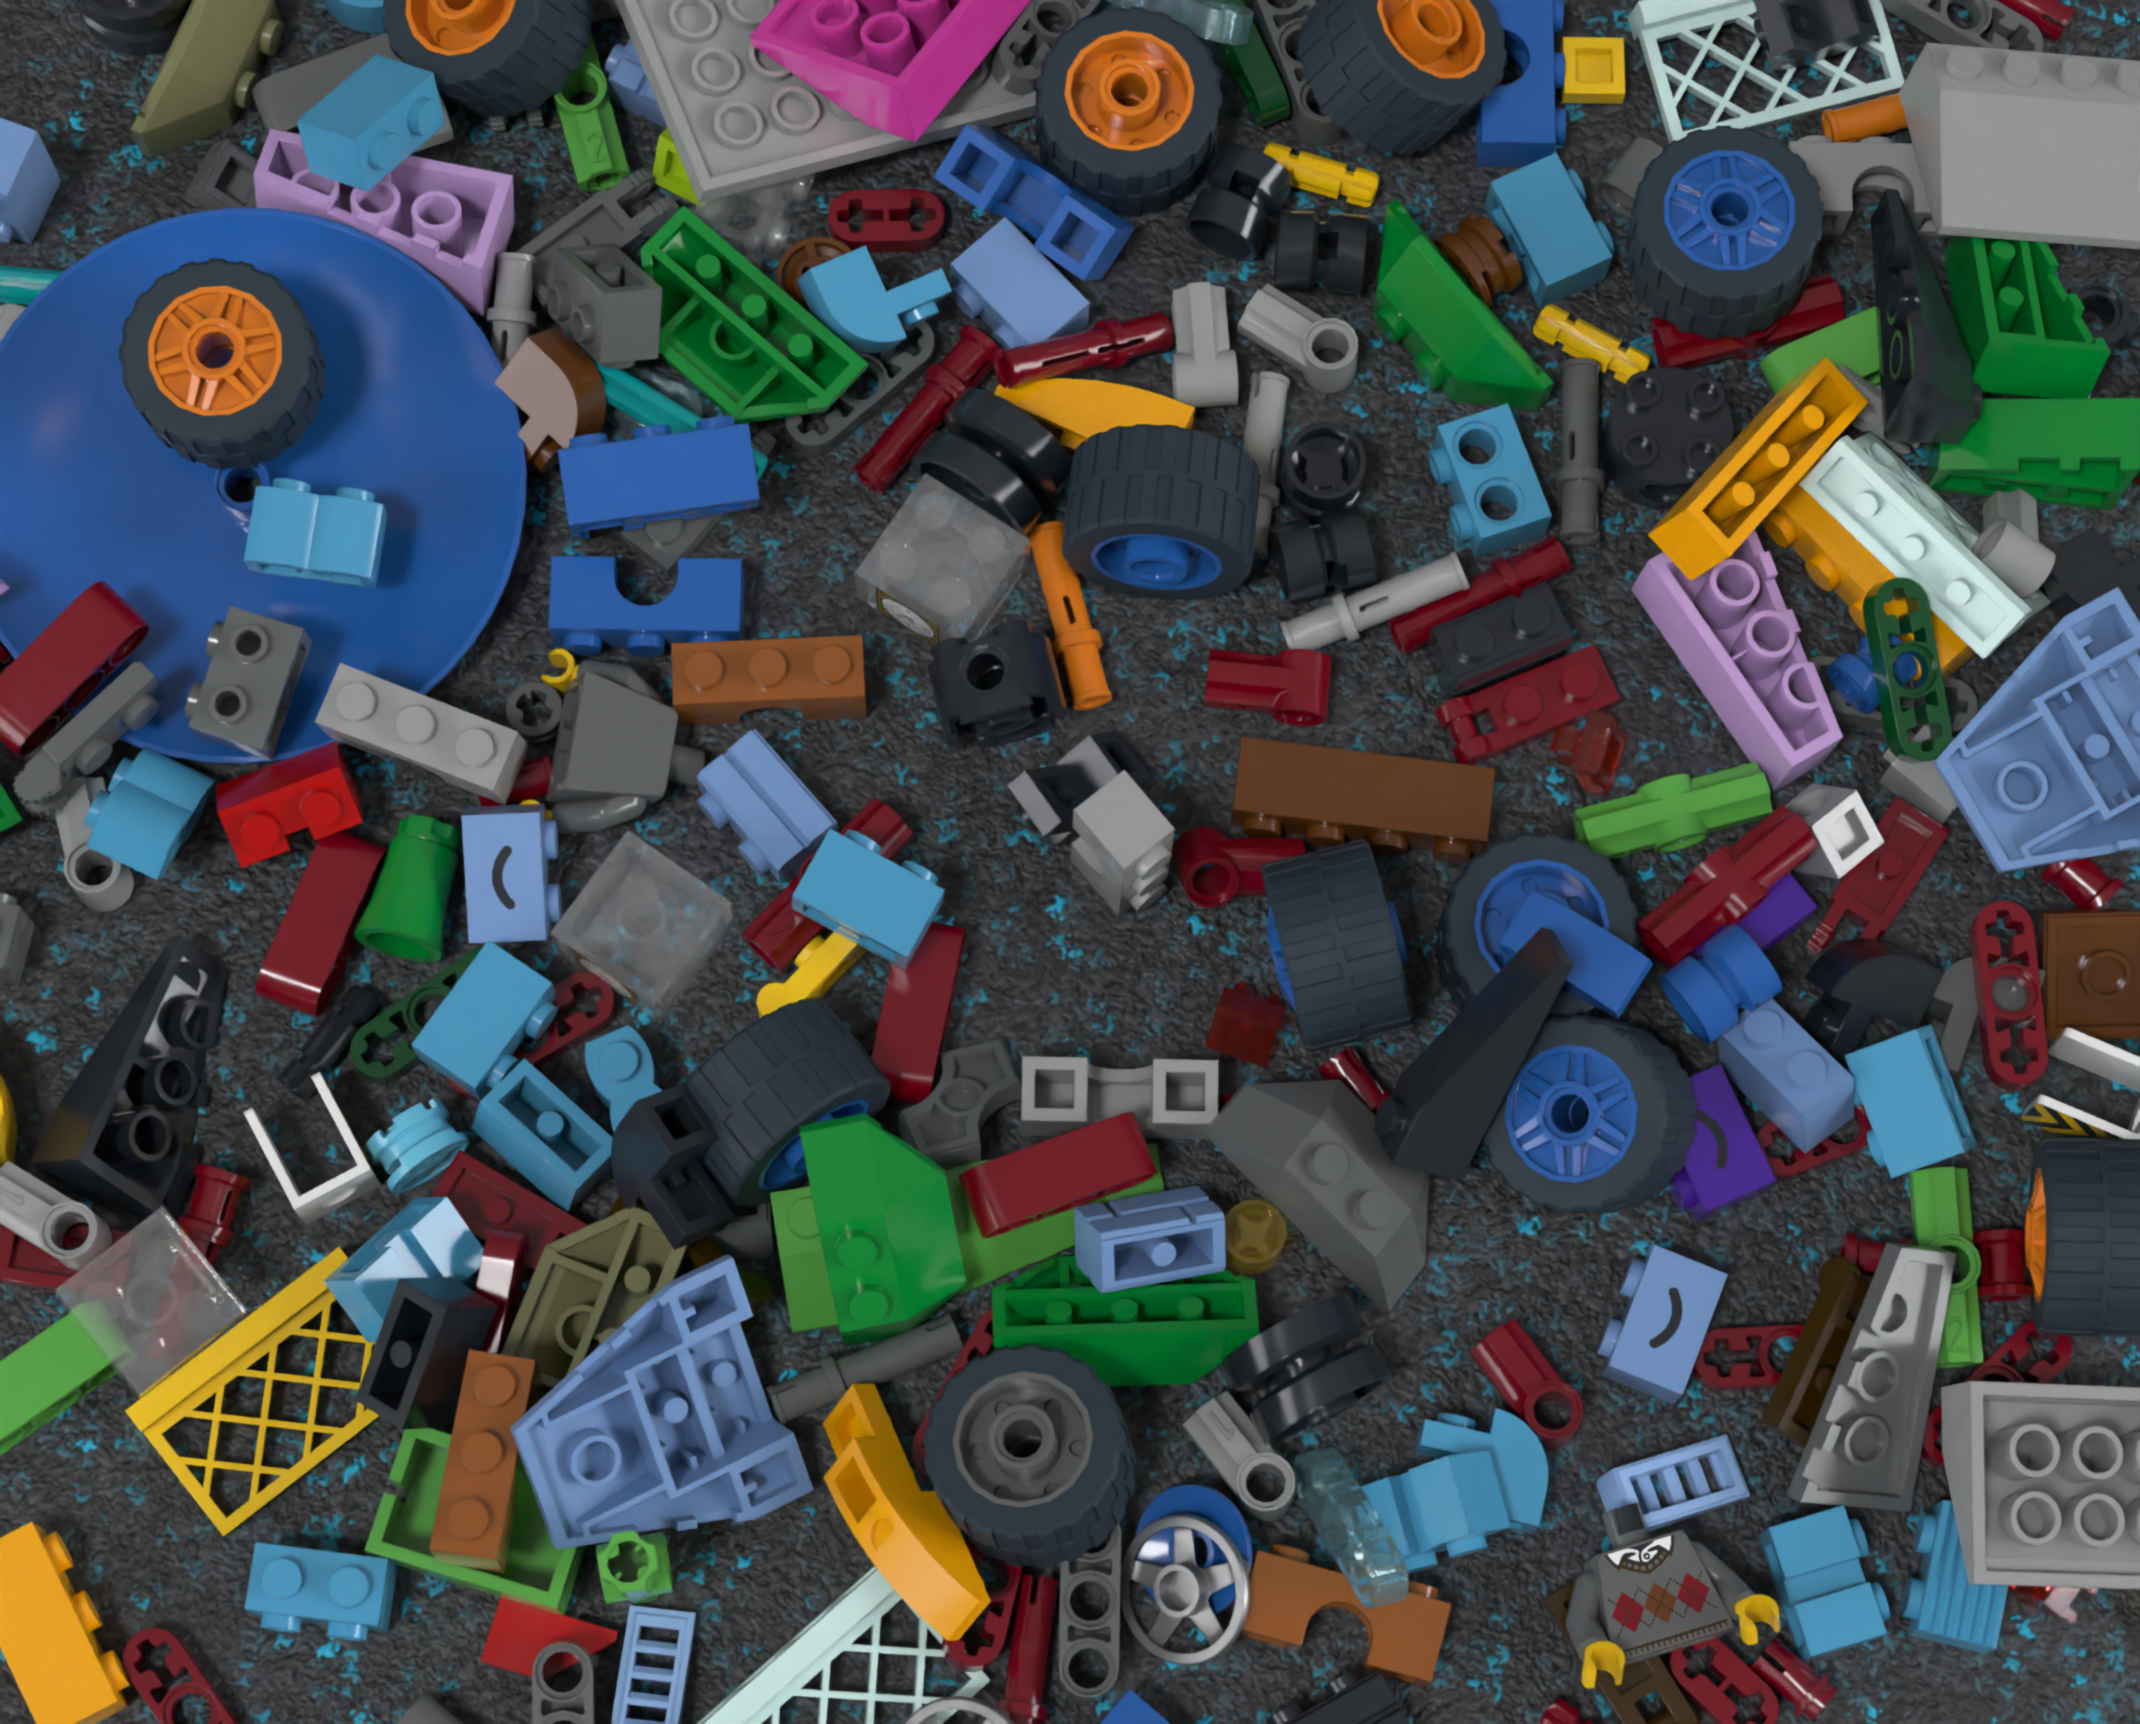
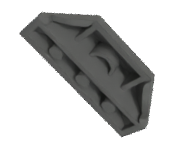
M1341 1080L1248 1084L1239 1087L1204 1130L1203 1134L1382 1313L1389 1312L1425 1266L1429 1173L1391 1163L1374 1129L1376 1116Z

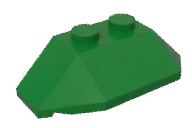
M1396 198L1386 207L1382 226L1373 310L1375 311L1374 320L1381 332L1393 343L1400 341L1414 357L1413 366L1423 382L1432 389L1439 387L1450 401L1490 406H1501L1508 403L1510 408L1531 411L1540 410L1548 402L1554 384L1552 379L1531 358L1409 215L1400 201Z
M684 205L641 248L642 270L662 287L658 355L728 416H733L737 424L825 412L868 368V363Z
M866 1113L799 1126L818 1231L840 1334L845 1347L884 1340L921 1325L966 1285L944 1169L902 1139L881 1129V1124Z
M1055 1256L1024 1271L1010 1283L1004 1281L992 1287L993 1346L996 1348L1009 1346L1011 1348L1020 1347L1024 1344H1040V1347L1059 1348L1069 1352L1075 1359L1079 1361L1084 1360L1093 1367L1097 1376L1102 1381L1105 1380L1109 1387L1193 1384L1219 1366L1222 1360L1232 1351L1259 1334L1255 1280L1242 1274L1234 1276L1225 1269L1223 1272L1100 1293L1091 1283L1090 1277L1087 1278L1077 1267L1075 1256Z

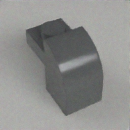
M2001 956L1995 964L1988 962V966L1990 969H1993L1999 965L2007 964V958ZM1967 957L1954 963L1943 972L1944 974L1925 1011L1929 1015L1941 1018L1940 1021L1931 1018L1928 1025H1932L1952 1079L1959 1072L1972 1030L1980 1032L1972 957ZM2018 961L2009 962L2022 965V963ZM2039 969L2040 986H2042L2046 971ZM2000 979L1993 983L1991 996L1997 1007L2006 1012H2017L2023 1009L2026 995L2019 983L2011 979ZM2027 1022L2014 1027H1999L1995 1025V1029L1997 1032H2001L2010 1028L2011 1044L2014 1045L2016 1043V1034L2021 1028H2028L2029 1025Z

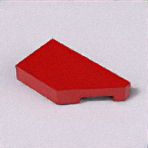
M500 1597L480 1662L532 1678L534 1660L541 1648L551 1640L563 1637L575 1639L585 1645L591 1655H594L616 1644L620 1633L612 1629ZM568 1652L554 1653L544 1663L545 1677L547 1680H550L569 1670L570 1667L580 1661L576 1656Z

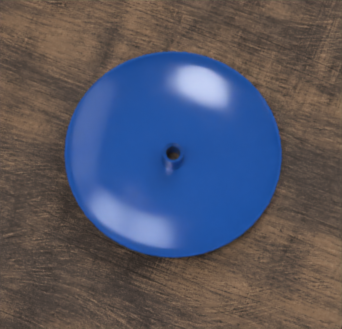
M228 208L199 211L164 219L136 229L95 249L66 269L43 289L13 322L0 342V578L10 587L0 595V640L15 660L80 594L94 583L105 581L150 623L151 629L141 645L72 714L76 716L134 661L136 663L140 661L156 677L165 696L159 701L160 707L157 713L146 725L135 731L128 729L119 740L141 749L148 747L172 758L204 763L255 764L283 761L337 741L338 745L344 744L328 737L315 723L340 663L426 695L452 671L468 652L493 615L508 583L515 562L525 518L527 465L524 441L517 435L522 427L516 403L494 384L502 373L503 368L486 336L465 307L445 286L410 257L380 239L346 224L311 214L269 208ZM211 258H224L226 261L237 263L243 261L253 264L256 269L264 273L269 272L280 280L282 286L287 291L290 290L299 301L320 341L318 344L325 357L326 370H324V380L326 382L324 398H321L318 407L319 413L314 423L310 424L302 434L303 438L293 447L290 446L281 452V456L269 462L263 461L254 464L251 468L238 470L237 467H224L223 470L208 468L206 464L200 462L193 463L182 458L172 447L168 448L148 425L133 404L134 400L125 389L121 376L123 368L119 361V345H122V329L126 317L131 315L135 307V301L142 292L145 293L155 284L154 281L165 273L169 274L179 269L180 265L193 261L199 263L209 261ZM245 478H255L261 481V486L272 487L274 479L287 478L310 484L312 486L311 493L317 495L336 496L337 488L341 487L356 488L373 493L375 495L374 502L383 504L388 514L376 588L353 587L314 579L283 577L249 570L244 562V555L254 499L243 503L233 501L231 494L234 486ZM230 606L303 628L312 640L272 761L199 739L188 727L191 718L185 717V706L189 692L196 680L204 682L212 659L206 657L205 653L211 629L217 620L225 621Z

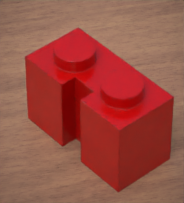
M337 741L216 785L217 813L241 868L289 851V834L309 827L315 841L363 823L360 794Z

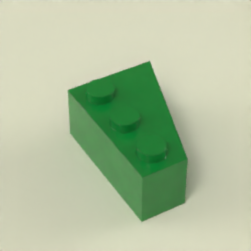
M1951 235L1944 250V258L1955 324L1971 358L1972 383L1980 384L1981 391L1989 393L2051 399L2089 398L2111 351L2102 337L2093 338L2081 315L2085 307L2076 293L2068 295L2055 273L2059 263L2047 243Z
M1982 398L1980 416L1977 421H1971L1959 444L1929 443L1927 485L1936 492L1991 497L1997 490L2012 492L2020 488L2035 498L2036 503L2111 511L2140 471V398Z

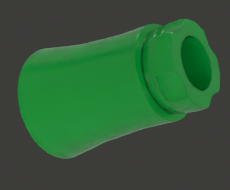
M409 815V818L401 819L397 836L390 842L384 866L371 900L354 932V937L361 944L384 955L413 962L429 963L441 959L445 918L451 887L459 862V857L456 853L462 837L461 832L456 827L422 815Z

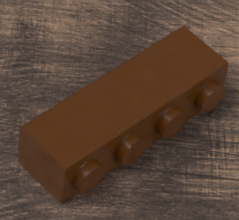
M1241 737L1230 827L1243 828L1242 833L1251 838H1280L1281 833L1306 836L1307 843L1328 848L1344 844V841L1354 842L1364 839L1369 843L1371 851L1383 855H1404L1407 853V849L1433 852L1432 857L1442 862L1467 863L1471 857L1479 856L1483 853L1488 842L1495 768Z

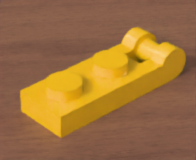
M833 932L827 940L821 935L815 937L797 956L794 964L799 969L784 984L774 982L767 984L760 990L756 1001L759 1017L761 1018L777 1010L779 1007L798 1002L802 999H821L867 952V949L836 932Z

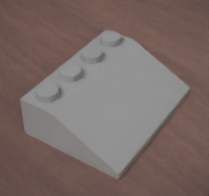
M1939 43L1925 44L1901 87L1899 96L1937 234L2140 249V61Z
M1967 1381L1941 1387L1942 1455L1968 1584L2140 1590V1387Z

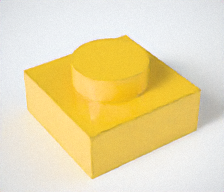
M1563 37L1560 52H1564L1565 76L1563 89H1561V103L1622 104L1625 97L1624 38Z

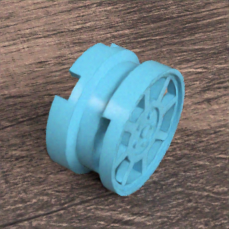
M432 1098L429 1101L432 1108L428 1110L420 1102L392 1119L394 1122L392 1126L385 1132L382 1129L378 1130L364 1146L363 1150L372 1164L382 1165L387 1174L391 1175L387 1181V1186L393 1194L405 1193L429 1181L450 1166L459 1150L465 1152L469 1146V1140L464 1133L456 1132L447 1122L449 1111L439 1098Z

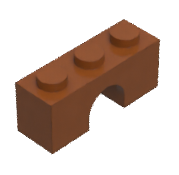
M863 635L671 643L673 707L678 714V726L741 723V715L743 713L761 708L794 709L803 714L804 721L867 718Z
M471 1349L468 1351L429 1550L437 1562L504 1573L517 1509L514 1494L520 1459L510 1427L537 1403L542 1374L536 1360Z
M1272 1544L1270 1553L1257 1550L1249 1575V1610L1239 1636L1298 1652L1302 1647L1308 1622L1315 1614L1326 1609H1342L1355 1615L1361 1621L1367 1633L1368 1645L1362 1670L1371 1673L1379 1670L1382 1676L1425 1688L1432 1682L1451 1608L1450 1603L1437 1600L1438 1589L1409 1580H1400L1398 1589L1372 1582L1375 1572L1344 1562H1336L1334 1571L1308 1564L1310 1559L1309 1553L1284 1545Z

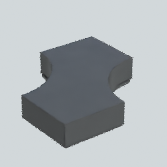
M1001 1038L940 1053V1071L942 1075L937 1087L922 1102L906 1108L898 1114V1130L902 1140L944 1170L981 1161L979 1132L984 1122L1000 1107L1021 1099L1022 1083Z

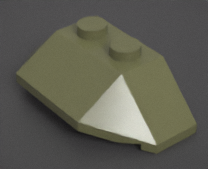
M192 0L146 100L130 129L142 155L155 158L230 128L234 125L241 108L248 109L254 101L252 89L260 82L258 71L265 56H273L276 53L283 37L284 23L281 21L275 0Z
M636 1207L629 1210L625 1208L614 1213L612 1216L545 1245L501 1353L502 1355L536 1360L542 1374L537 1402L668 1282L676 1279L688 1245L674 1250L649 1212Z

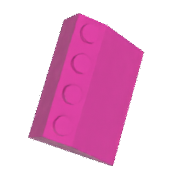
M780 0L750 35L752 45L864 124L917 142L1031 0Z

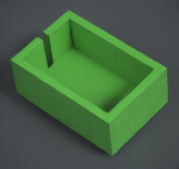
M431 1428L406 1429L388 1478L397 1489L409 1492L406 1502L404 1504L397 1496L383 1493L365 1551L371 1557L387 1558L396 1566L555 1614L565 1615L587 1545L557 1549L553 1546L521 1457L518 1464L514 1494L517 1509L504 1573L437 1562L432 1555L429 1546L452 1435Z

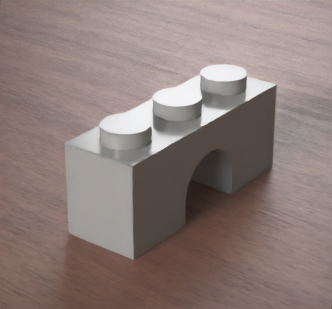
M1821 135L1806 136L1797 141H1789L1787 148L1794 154L1798 153L1807 163L1808 171L1812 176H1815L1820 187V200L1824 202L1822 234H1843L1853 212L1852 196L1865 190H1876L1884 193L1885 189H1896L1900 193L1918 236L1951 237V235H1939L1936 233L1912 143H1894L1892 139L1881 136L1864 138L1859 142H1833L1831 138Z
M342 663L337 668L315 720V723L332 739L387 760L390 755L406 760L437 774L448 784L503 805L507 802L529 749V745L518 731Z
M1123 770L1074 809L1072 827L1080 837L1071 844L1070 855L1071 862L1118 917L1132 906L1137 912L1143 911L1166 891L1167 887L1163 882L1168 879L1175 828L1129 774Z
M1022 1056L1021 1136L1057 1137L1119 1114L1134 1112L1144 1138L1209 1140L1203 1132L1218 1114L1219 1060L1153 1059V1063L1150 1066L1143 1068L1108 1069L1088 1064V1057Z

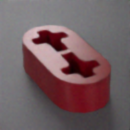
M852 190L844 192L834 199L829 207L828 226L831 238L844 243L852 251L866 245L869 253L921 252L937 245L943 237L945 212L943 204L938 197L927 190ZM911 210H923L924 218L928 220L924 223V231H911V224L906 221L911 217ZM862 211V217L867 221L862 225V232H850V227L846 223V221H849L850 212Z
M1718 1638L1687 1647L1694 1653L1703 1647L1709 1650L1712 1657L1708 1660L1707 1666L1721 1680L1717 1686L1701 1673L1692 1679L1685 1675L1683 1669L1688 1663L1686 1657L1682 1654L1685 1648L1667 1653L1666 1669L1676 1685L1713 1723L1737 1724L1732 1717L1736 1714L1738 1708L1723 1693L1727 1687L1742 1699L1752 1694L1760 1699L1761 1703L1756 1710L1758 1716L1762 1718L1760 1724H1775L1777 1722L1779 1704L1772 1689ZM1748 1721V1722H1746V1723H1744V1724H1756V1723H1755V1722H1752V1721Z

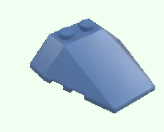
M2119 587L2064 616L1933 762L1938 774L1998 874L2140 848V656L2138 655L2140 651V622Z
M729 1254L668 1282L510 1427L551 1542L555 1548L564 1549L610 1542L612 1534L625 1531H636L638 1533L671 1527L677 1531L698 1528L697 1523L730 1518L735 1522L754 1520L814 1490L794 1432L773 1419L740 1325V1322L753 1317L734 1259Z

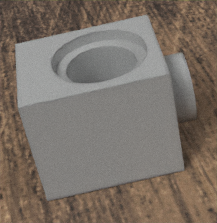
M1812 783L1785 805L1788 810L1796 812L1811 828V833L1819 845L1806 861L1794 868L1796 872L1840 879L1884 843L1865 804L1855 789Z

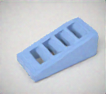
M1727 1434L1613 1468L1597 1479L1596 1482L1606 1512L1625 1505L1639 1503L1649 1532L1730 1505L1750 1496ZM1708 1458L1720 1491L1711 1493L1699 1459ZM1682 1466L1694 1499L1687 1500L1675 1469L1676 1467ZM1657 1474L1668 1507L1663 1509L1650 1479V1476Z
M630 1605L611 1724H682L696 1613ZM644 1626L678 1630V1642L675 1644L641 1640V1628ZM638 1653L675 1657L674 1668L671 1670L637 1666ZM634 1679L671 1683L669 1696L633 1692ZM631 1706L667 1710L665 1722L629 1718Z

